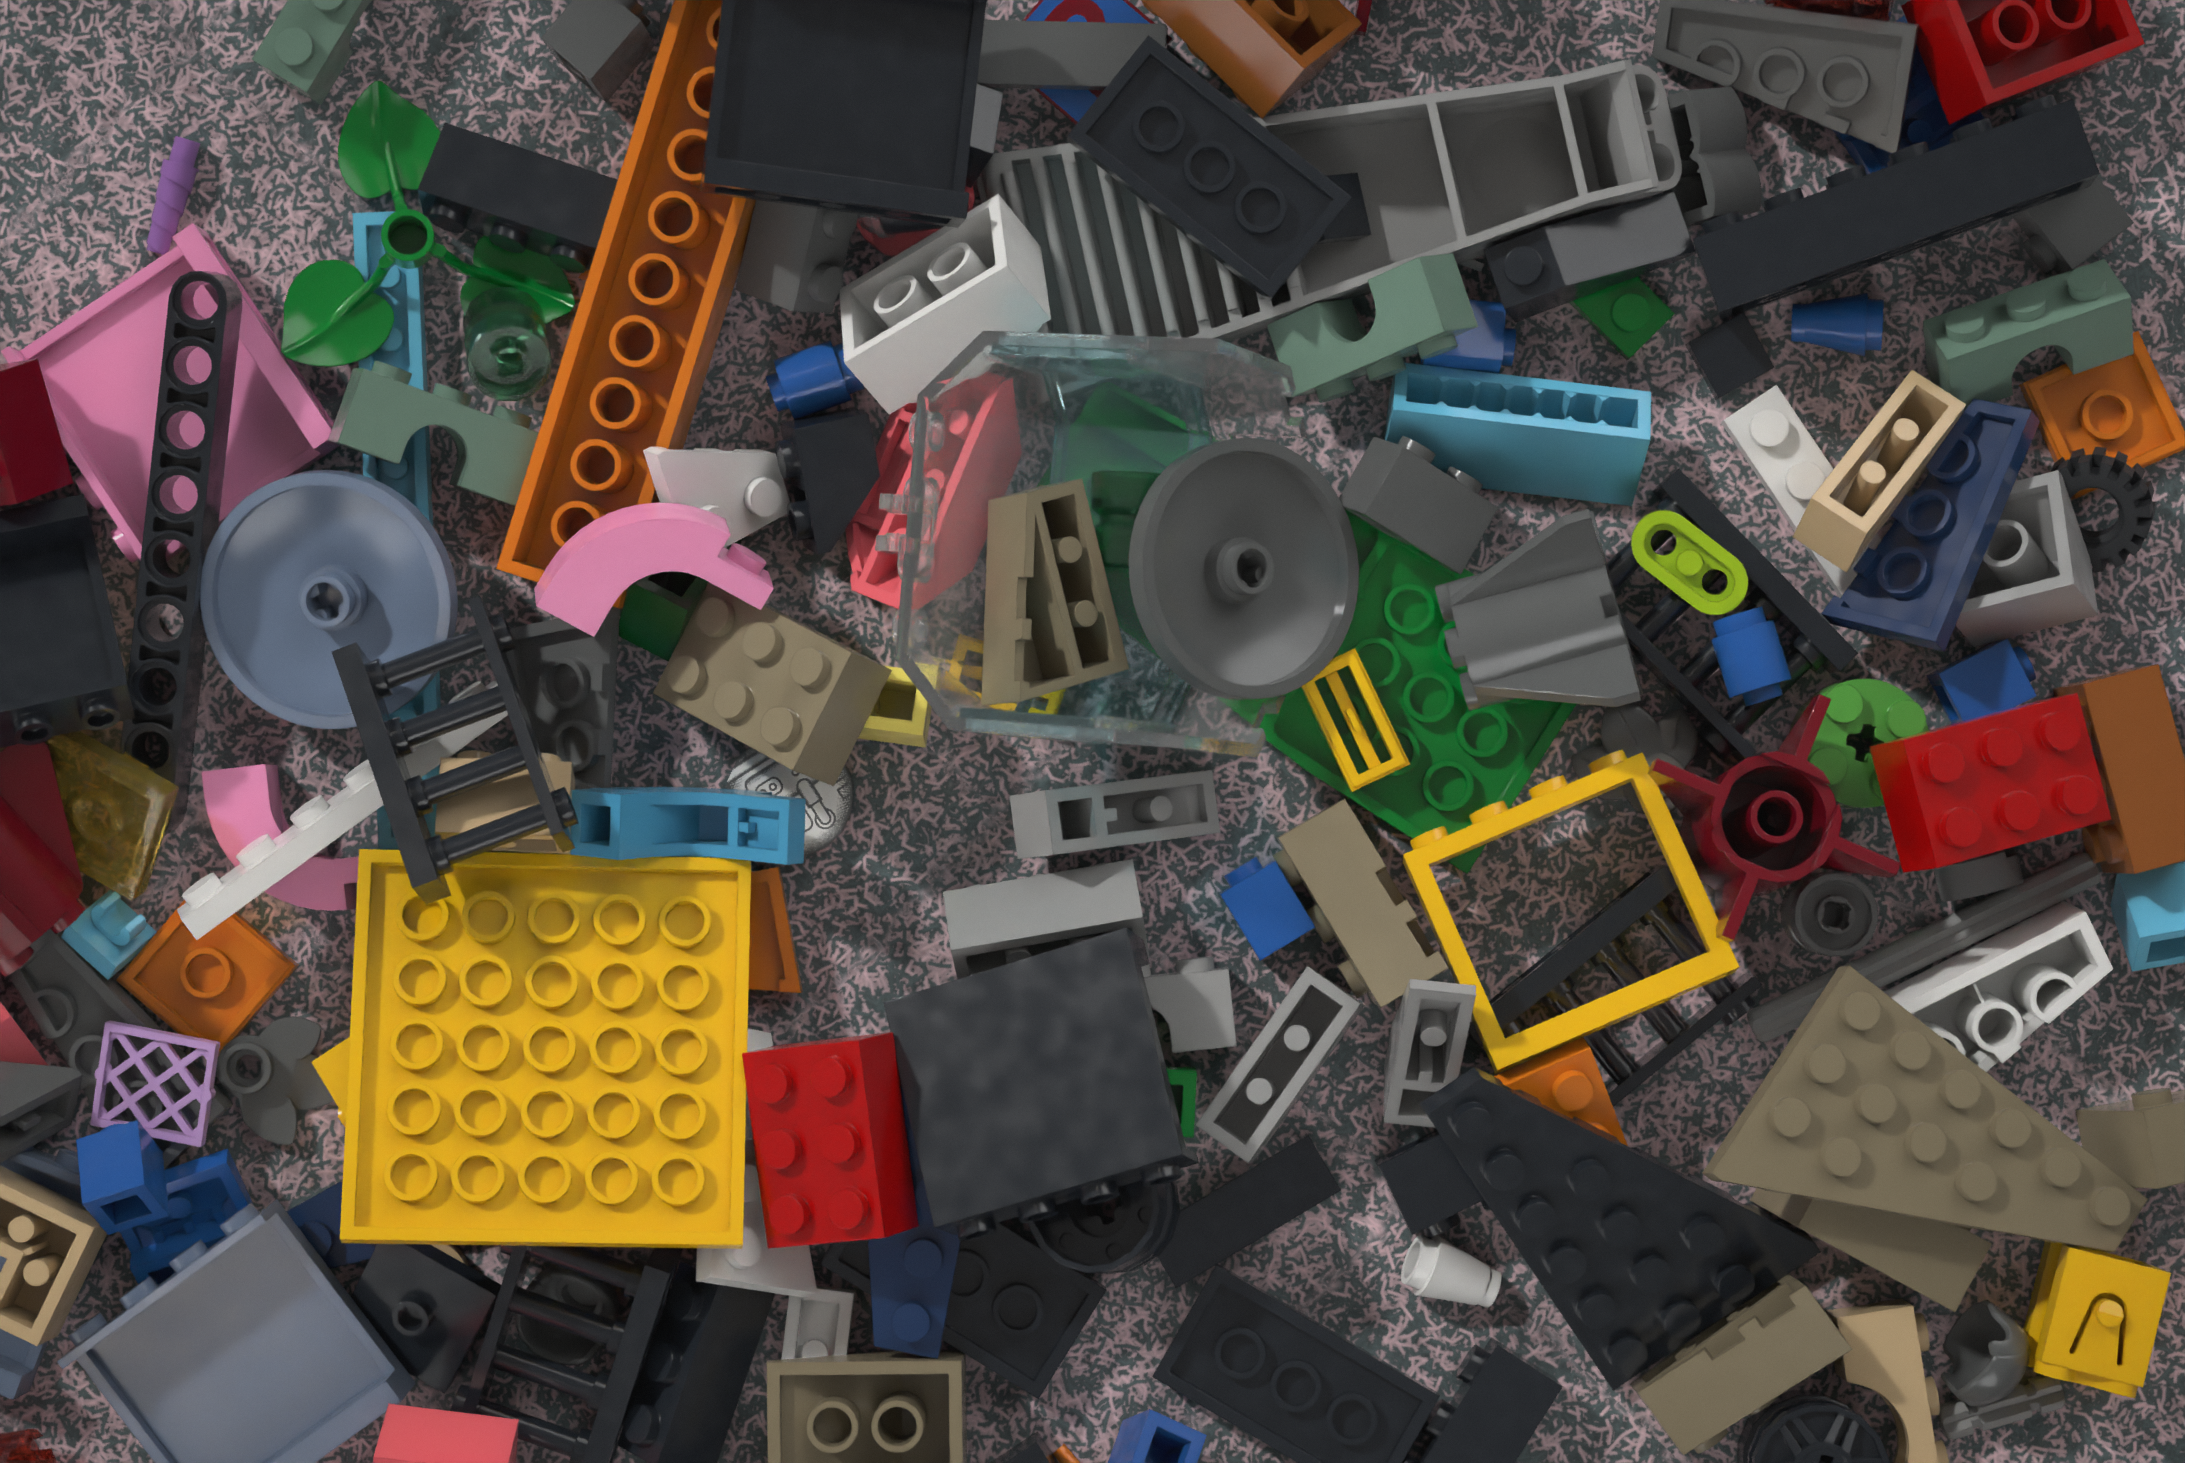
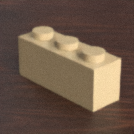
M1911 370L1811 497L1793 538L1847 573L1894 512L1903 497L1908 494L1927 469L1926 465L1959 420L1966 404L1914 370Z

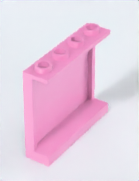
M194 223L172 236L177 244L176 247L19 351L8 346L1 351L8 363L38 359L65 455L69 453L82 473L75 478V481L82 494H84L85 498L96 510L103 506L117 525L115 529L110 531L111 536L121 552L132 563L138 559L141 560L168 301L172 285L180 276L194 271L218 272L229 276L236 282L242 293V314L218 527L244 498L257 489L276 480L298 474L340 446L328 441L334 425L333 420L294 362L283 355L280 341L207 232ZM206 282L195 291L193 301L197 313L206 319L211 317L217 311L219 305V297L215 288ZM197 347L188 355L186 365L190 377L196 382H204L212 369L208 353L202 348ZM193 412L186 413L181 419L179 426L180 435L189 446L196 447L203 440L205 434L204 424L197 414ZM179 477L173 486V498L180 508L190 511L198 498L197 488L188 477ZM173 540L167 547L166 561L187 547L180 541Z

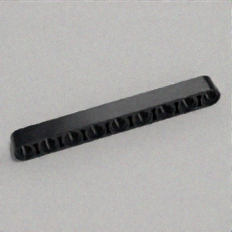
M194 271L180 276L172 285L168 301L127 681L135 718L123 721L113 810L114 822L119 832L127 839L138 843L152 842L176 830L184 820L188 804L206 641L200 607L201 576L207 550L218 530L242 314V293L237 283L229 276L218 272ZM206 282L215 288L219 297L217 311L207 319L197 313L193 301L195 291ZM197 347L202 348L208 353L212 363L210 375L202 383L196 382L190 377L186 365L188 355ZM188 412L197 414L205 428L203 440L196 447L189 446L180 435L179 426L181 419ZM181 476L188 477L197 488L198 498L190 511L180 508L173 498L172 490L174 483ZM173 540L183 543L190 553L191 562L189 569L183 575L174 572L166 561V550ZM165 604L176 607L183 617L184 626L182 633L177 638L168 636L159 624V614ZM158 668L168 670L176 680L177 690L171 701L161 699L152 687V677ZM151 731L160 733L169 744L170 754L165 764L155 762L146 751L145 741ZM143 795L151 796L160 803L163 818L159 826L147 824L141 818L138 804Z

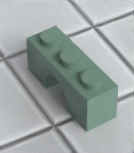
M287 0L252 60L267 74L321 105L353 53L350 48L352 33L361 15L372 0Z
M1454 254L1417 257L1368 279L1376 309L1375 320L1369 332L1360 324L1351 299L1318 302L1268 324L1267 328L1290 396L1297 397L1317 394L1319 403L1331 401L1354 392L1356 389L1353 380L1368 375L1369 381H1376L1404 371L1406 365L1403 359L1419 352L1421 359H1427L1457 348L1458 344L1455 336L1478 327Z
M2105 259L1923 321L1927 372L1930 380L1964 402L1966 406L1963 412L1973 399L1995 402L2013 396L2012 375L2014 369L2027 354L2040 347L2054 345L2073 375L2134 354L2131 296Z
M375 361L371 371L364 368H353L328 441L389 463L400 464L406 444L416 431L429 425L439 426L451 436L457 451L456 465L449 484L516 507L538 436V432L529 429L532 417L498 405L495 406L493 415H489L469 407L472 395L439 383L435 384L432 393L410 386L408 384L412 373L383 362Z

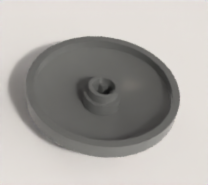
M1255 438L1228 439L1204 444L1178 457L1157 477L1144 497L1134 522L1129 548L1130 589L1134 607L1146 637L1163 662L1177 676L1193 687L1216 697L1233 700L1272 698L1300 688L1318 675L1333 659L1341 647L1353 619L1359 586V564L1354 533L1347 513L1332 486L1310 462L1291 449L1275 442Z

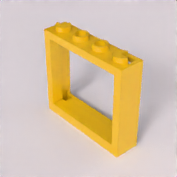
M1623 750L1605 755L1588 765L1591 772L1588 776L1569 784L1564 775L1544 781L1528 790L1532 798L1531 800L1510 809L1507 808L1505 801L1488 805L1469 815L1473 825L1452 834H1448L1445 826L1427 831L1410 840L1413 850L1403 854L1405 869L1455 983L1476 985V997L1471 1019L1495 1074H1499L1577 1039L1731 975L1740 967L1730 944L1716 938L1718 918L1659 787L1648 775L1650 767L1643 752L1630 758L1626 757ZM1631 782L1707 952L1505 1038L1430 868Z

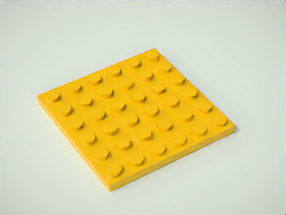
M359 849L340 1224L341 1243L742 1249L746 1128V1081L742 1053L747 1052L751 861L703 857H647L614 860L571 854L484 852L453 864L454 871L445 874L451 896L426 905L411 886L399 850Z

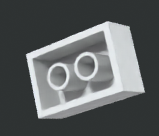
M999 194L967 212L966 220L958 228L942 227L841 288L839 292L844 363L888 414L893 413L908 403H917L925 399L938 385L961 372L976 369L989 355L1015 340H1023L1032 336L1040 329L1042 324L1051 319L1041 246Z

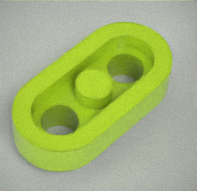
M1658 510L1645 515L1636 524L1631 536V549L1636 561L1695 609L1709 615H1721L1732 611L1743 601L1748 589V576L1743 564L1686 518L1673 511ZM1659 530H1668L1675 536V547L1668 554H1658L1651 547V538ZM1713 569L1722 571L1727 579L1725 588L1717 594L1706 592L1702 586L1704 574Z

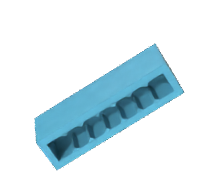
M1405 363L1406 369L1393 376L1384 440L1398 444L1401 437L1405 436L1420 443L1436 454L1431 464L1444 473L1447 472L1449 467H1454L1483 484L1482 489L1626 506L1633 505L1650 443V391Z

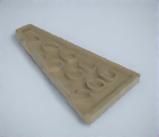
M1850 965L1838 967L1702 1172L1711 1181L1732 1183L1759 1188L1764 1191L1798 1195L1814 1200L1853 1207H1864L1979 1230L2002 1232L2101 1252L2116 1251L2148 1200Z

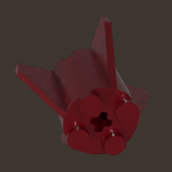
M1818 694L1811 700L1777 751L1748 757L1711 781L1659 758L1652 761L1648 775L1682 813L1683 821L1680 836L1700 880L1714 889L1715 913L1718 918L1716 938L1728 943L1734 941L1751 897L1769 894L1801 879L1817 868L1887 878L1896 876L1901 865L1900 862L1839 836L1842 823L1840 804L1836 805L1834 793L1828 786L1830 781L1824 772L1807 761L1831 701L1828 697Z
M45 742L36 745L16 744L3 747L0 750V973L3 976H8L19 969L33 955L34 950L30 946L49 929L55 934L65 930L85 910V907L78 900L83 889V882L49 747Z

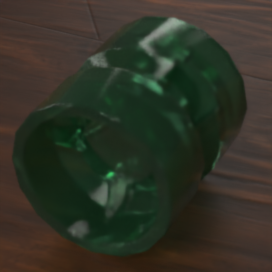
M496 287L484 291L469 303L463 315V338L466 348L467 369L474 386L485 396L498 401H519L534 395L545 385L551 373L552 361L550 345L547 340L546 321L540 304L528 293L514 287Z
M1099 471L1091 473L1090 509L1099 515V523L1095 524L1094 528L1104 567L1129 568L1130 540L1137 513L1148 490L1161 473L1137 471Z

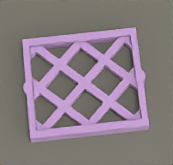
M111 1020L105 1022L99 1067L95 1071V1078L97 1080L90 1125L106 1128L114 1124L129 1123V1121L114 1119L129 1108L152 1138L197 1147L204 1146L211 1102L216 1094L214 1082L220 1042ZM128 1035L153 1041L138 1051ZM117 1038L130 1058L116 1068H113L110 1064L113 1040ZM170 1043L197 1049L181 1060ZM158 1047H161L173 1066L156 1077L144 1060V1057ZM203 1055L207 1060L204 1083L199 1085L186 1066ZM136 1064L148 1084L132 1095L119 1075ZM179 1073L191 1092L175 1103L162 1083ZM111 1082L124 1101L107 1112L104 1108L107 1084ZM154 1090L166 1107V1110L150 1121L137 1101ZM197 1099L200 1103L198 1125L193 1129L180 1110ZM172 1116L182 1132L157 1126Z

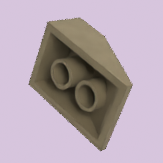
M941 1350L938 1359L900 1351H884L767 1361L768 1463H967L966 1354L960 1350Z

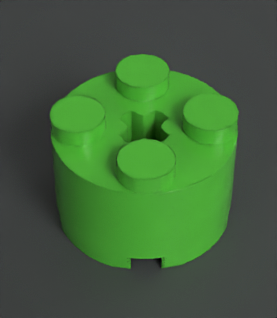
M1854 679L1835 683L1819 690L1799 708L1790 727L1791 731L1815 696L1821 694L1831 699L1807 761L1822 770L1830 781L1828 786L1834 793L1836 805L1840 804V807L1871 808L1885 805L1871 752L1859 754L1855 760L1856 749L1846 745V738L1851 734H1859L1863 729V739L1870 742L1871 746L1929 731L1924 710L1904 691L1881 680Z

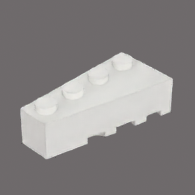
M2062 901L1884 991V993L1987 1072L1996 1063L2001 1062L2003 1064L2022 1048L2019 1044L2044 1022L2051 1023L2112 971L2113 967L2086 911Z

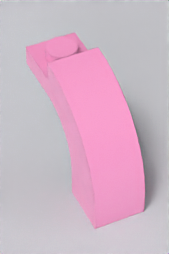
M646 503L610 512L580 529L555 554L535 586L534 592L537 607L594 637L622 592L634 582L651 574L668 571L689 573L712 583L759 610L764 606L774 587L769 572L763 569L766 561L762 557L737 543H733L729 550L724 547L731 535L725 518L689 505Z
M261 764L201 772L205 805L212 830L220 847L235 867L240 864L236 855L248 844L265 834H268L274 840L290 828L283 812L278 765ZM317 853L264 892L281 901L314 910L356 909L355 883H357L359 857L333 858Z

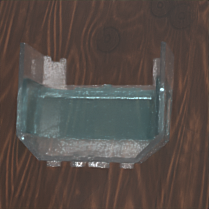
M982 331L918 394L916 412L912 415L909 424V441L913 448L911 477L905 484L903 495L881 493L879 500V509L885 510L890 514L907 515L906 534L886 533L885 535H877L875 551L898 554L897 568L902 582L900 606L892 621V638L896 645L895 660L949 730L1005 737L1245 757L1259 756L1266 741L1264 729L1259 728L1266 713H1279L1286 696L1280 695L1272 698L1251 700L1226 699L1205 693L1177 676L1156 653L1139 622L1130 589L1129 548L1134 522L1144 497L1157 477L1178 457L1204 444L1235 439L1236 436L1308 439L1303 417H1291L1286 397H1292L1296 389L1291 366L1221 339ZM1082 478L1129 669L1025 701L982 706L988 502L991 499L1035 487Z

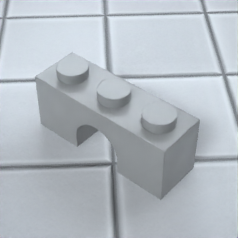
M1213 956L1175 960L1176 972L1151 975L1150 964L1141 967L1151 1007L1162 1014L1168 1023L1172 1053L1237 1046L1229 969L1227 967L1215 968Z

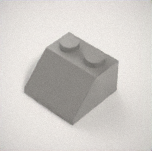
M2059 470L2015 481L1956 623L1957 628L1973 647L2098 615L2090 557L2065 482Z

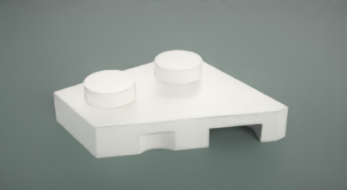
M653 446L643 450L659 503H678L694 506L725 518L731 534L724 545L725 548L787 514V505L790 503L775 453L761 449L723 451L716 448H694V450H674Z

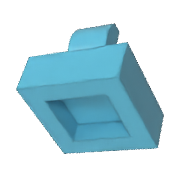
M109 890L83 911L78 919L64 930L61 938L109 980L139 954L157 931L146 922V918L142 914L138 915L123 902L121 895L116 891L112 892Z

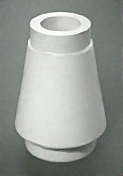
M1419 1235L1410 1245L1404 1259L1401 1282L1413 1287V1293L1416 1296L1480 1305L1489 1308L1499 1292L1501 1272L1491 1269L1485 1263L1439 1235L1433 1236L1431 1239Z

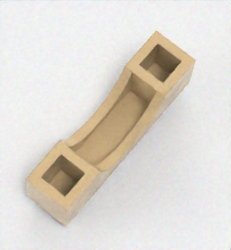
M1903 1299L1826 1310L1828 1317L1852 1348L1851 1351L1834 1361L1836 1374L1846 1382L1876 1391L1888 1405L1893 1415L1897 1430V1448L1893 1463H1949L1944 1442L1942 1440L1935 1441L1931 1416L1939 1415L1940 1403L1933 1377H1925L1921 1352L1929 1351L1930 1343L1927 1324L1923 1314L1914 1313L1913 1305Z

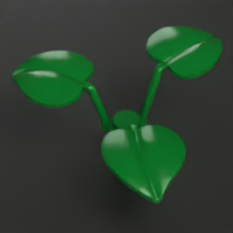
M374 81L358 97L346 117L339 139L338 164L343 179L357 196L364 199H376L391 192L395 212L385 220L381 229V240L385 254L379 259L376 270L366 283L355 266L341 260H321L304 268L291 283L284 302L281 352L292 361L316 367L344 366L356 363L374 354L386 342L394 324V312L390 304L384 298L374 293V291L382 284L390 268L394 265L401 268L414 269L426 264L431 257L438 258L457 272L469 276L460 291L461 307L471 324L482 333L491 337L515 339L529 335L570 313L575 305L574 296L565 273L548 256L527 249L523 253L510 252L496 246L489 240L488 236L484 235L476 243L473 252V265L449 252L444 245L435 243L434 231L430 221L422 213L407 209L403 189L409 191L418 190L440 136V131L434 121L423 110L398 95L382 81Z

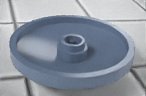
M316 470L294 474L271 482L244 498L228 514L213 536L205 556L201 576L200 607L205 633L218 663L229 679L251 701L267 712L298 725L321 729H344L356 727L357 725L332 651L356 642L370 661L379 658L383 664L454 637L456 628L458 596L453 567L442 540L429 520L406 497L391 487L360 474L337 470ZM438 671L392 688L393 695L383 698L388 713L391 714L412 701L427 687Z

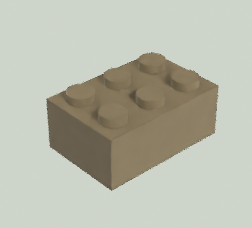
M708 582L653 693L787 768L834 786L892 670L767 604H764L762 609L759 610Z

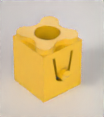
M2045 1241L2023 1328L2028 1336L2031 1348L2028 1366L2034 1368V1372L2044 1376L2135 1398L2138 1386L2143 1387L2171 1273L2135 1259L2074 1247L2073 1245Z

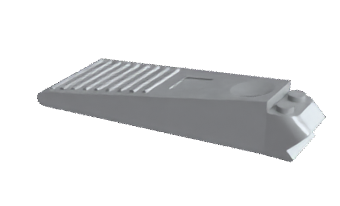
M1631 59L1561 76L1265 116L1263 119L1261 117L1253 118L1325 176L1358 173L1372 234L1354 241L1316 244L1270 302L1070 143L994 153L981 172V177H978L976 182L981 204L999 194L1041 246L1051 319L1042 324L1040 329L1032 336L1012 342L1022 388H1029L1033 406H1038L1097 387L1103 380H1117L1268 329V324L1312 304L1344 299L1354 300L1371 294L1368 279L1417 257L1453 253L1456 263L1460 264L1485 255L1484 249L1543 226L1634 203L1674 188L1680 181L1682 164L1662 80L1648 66L1632 65Z

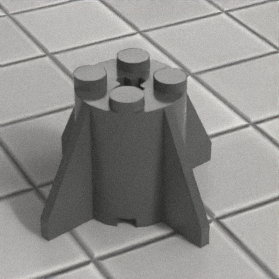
M1585 509L1560 517L1484 573L1435 586L1444 622L1455 621L1456 625L1455 628L1444 631L1454 668L1466 665L1468 668V672L1459 674L1469 711L1517 698L1618 707L1641 700L1640 695H1643L1642 686L1618 608L1615 590L1593 511L1590 512L1589 509Z

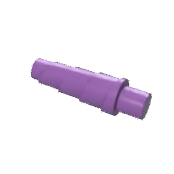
M175 136L169 160L163 159L160 169L161 177L155 195L156 202L151 216L152 224L146 241L148 244L146 250L164 255L170 249L172 236L176 234L188 195L191 194L196 173L199 172V169L194 168L200 147L198 142Z

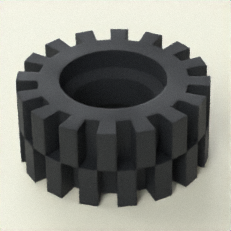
M2095 447L2093 454L2085 455L2084 448L2072 452L2070 459L2060 458L2054 463L2050 471L2059 470L2070 499L2074 494L2083 489L2098 488L2108 492L2118 504L2119 518L2111 527L2101 531H2090L2080 527L2092 564V573L2104 572L2107 563L2110 562L2117 568L2125 564L2130 553L2133 556L2137 554L2142 547L2144 539L2148 536L2156 507V502H2152L2154 494L2152 482L2148 481L2145 483L2142 479L2145 470L2138 463L2131 468L2126 464L2128 455L2119 451L2115 458L2105 456L2107 448Z

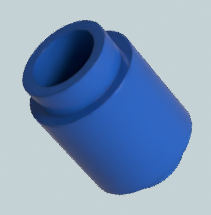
M831 340L774 359L777 372L766 376L777 411L781 412L790 408L794 420L852 400L850 394L865 389L864 385L844 363L843 343L833 346Z
M1754 608L1712 622L1717 637L1711 639L1729 698L1742 695L1745 706H1750L1782 696L1780 683L1792 678L1774 621L1766 620L1763 608Z

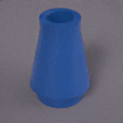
M1862 293L1807 304H1793L1791 342H1805L1864 357L1865 350L1881 351L1884 299H1868V293Z

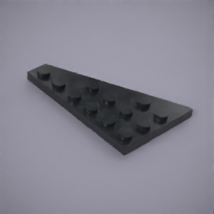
M1473 1067L1419 1103L1613 1391L1821 1253L1816 1243L1806 1231L1801 1229L1799 1232L1771 1218L1766 1211L1750 1203L1743 1204L1735 1200L1730 1193L1690 1173L1686 1176L1658 1162L1653 1155L1637 1147L1630 1148L1620 1143L1615 1136L1575 1116L1572 1119L1541 1104L1538 1098L1522 1090H1513L1503 1085L1500 1079L1476 1067Z

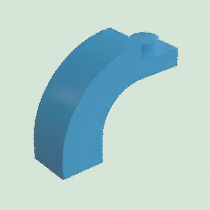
M609 787L572 790V804L579 824L571 826V837L575 846L574 849L570 850L571 855L614 860L692 856L730 858L783 865L804 863L805 798L772 795V792L695 787Z

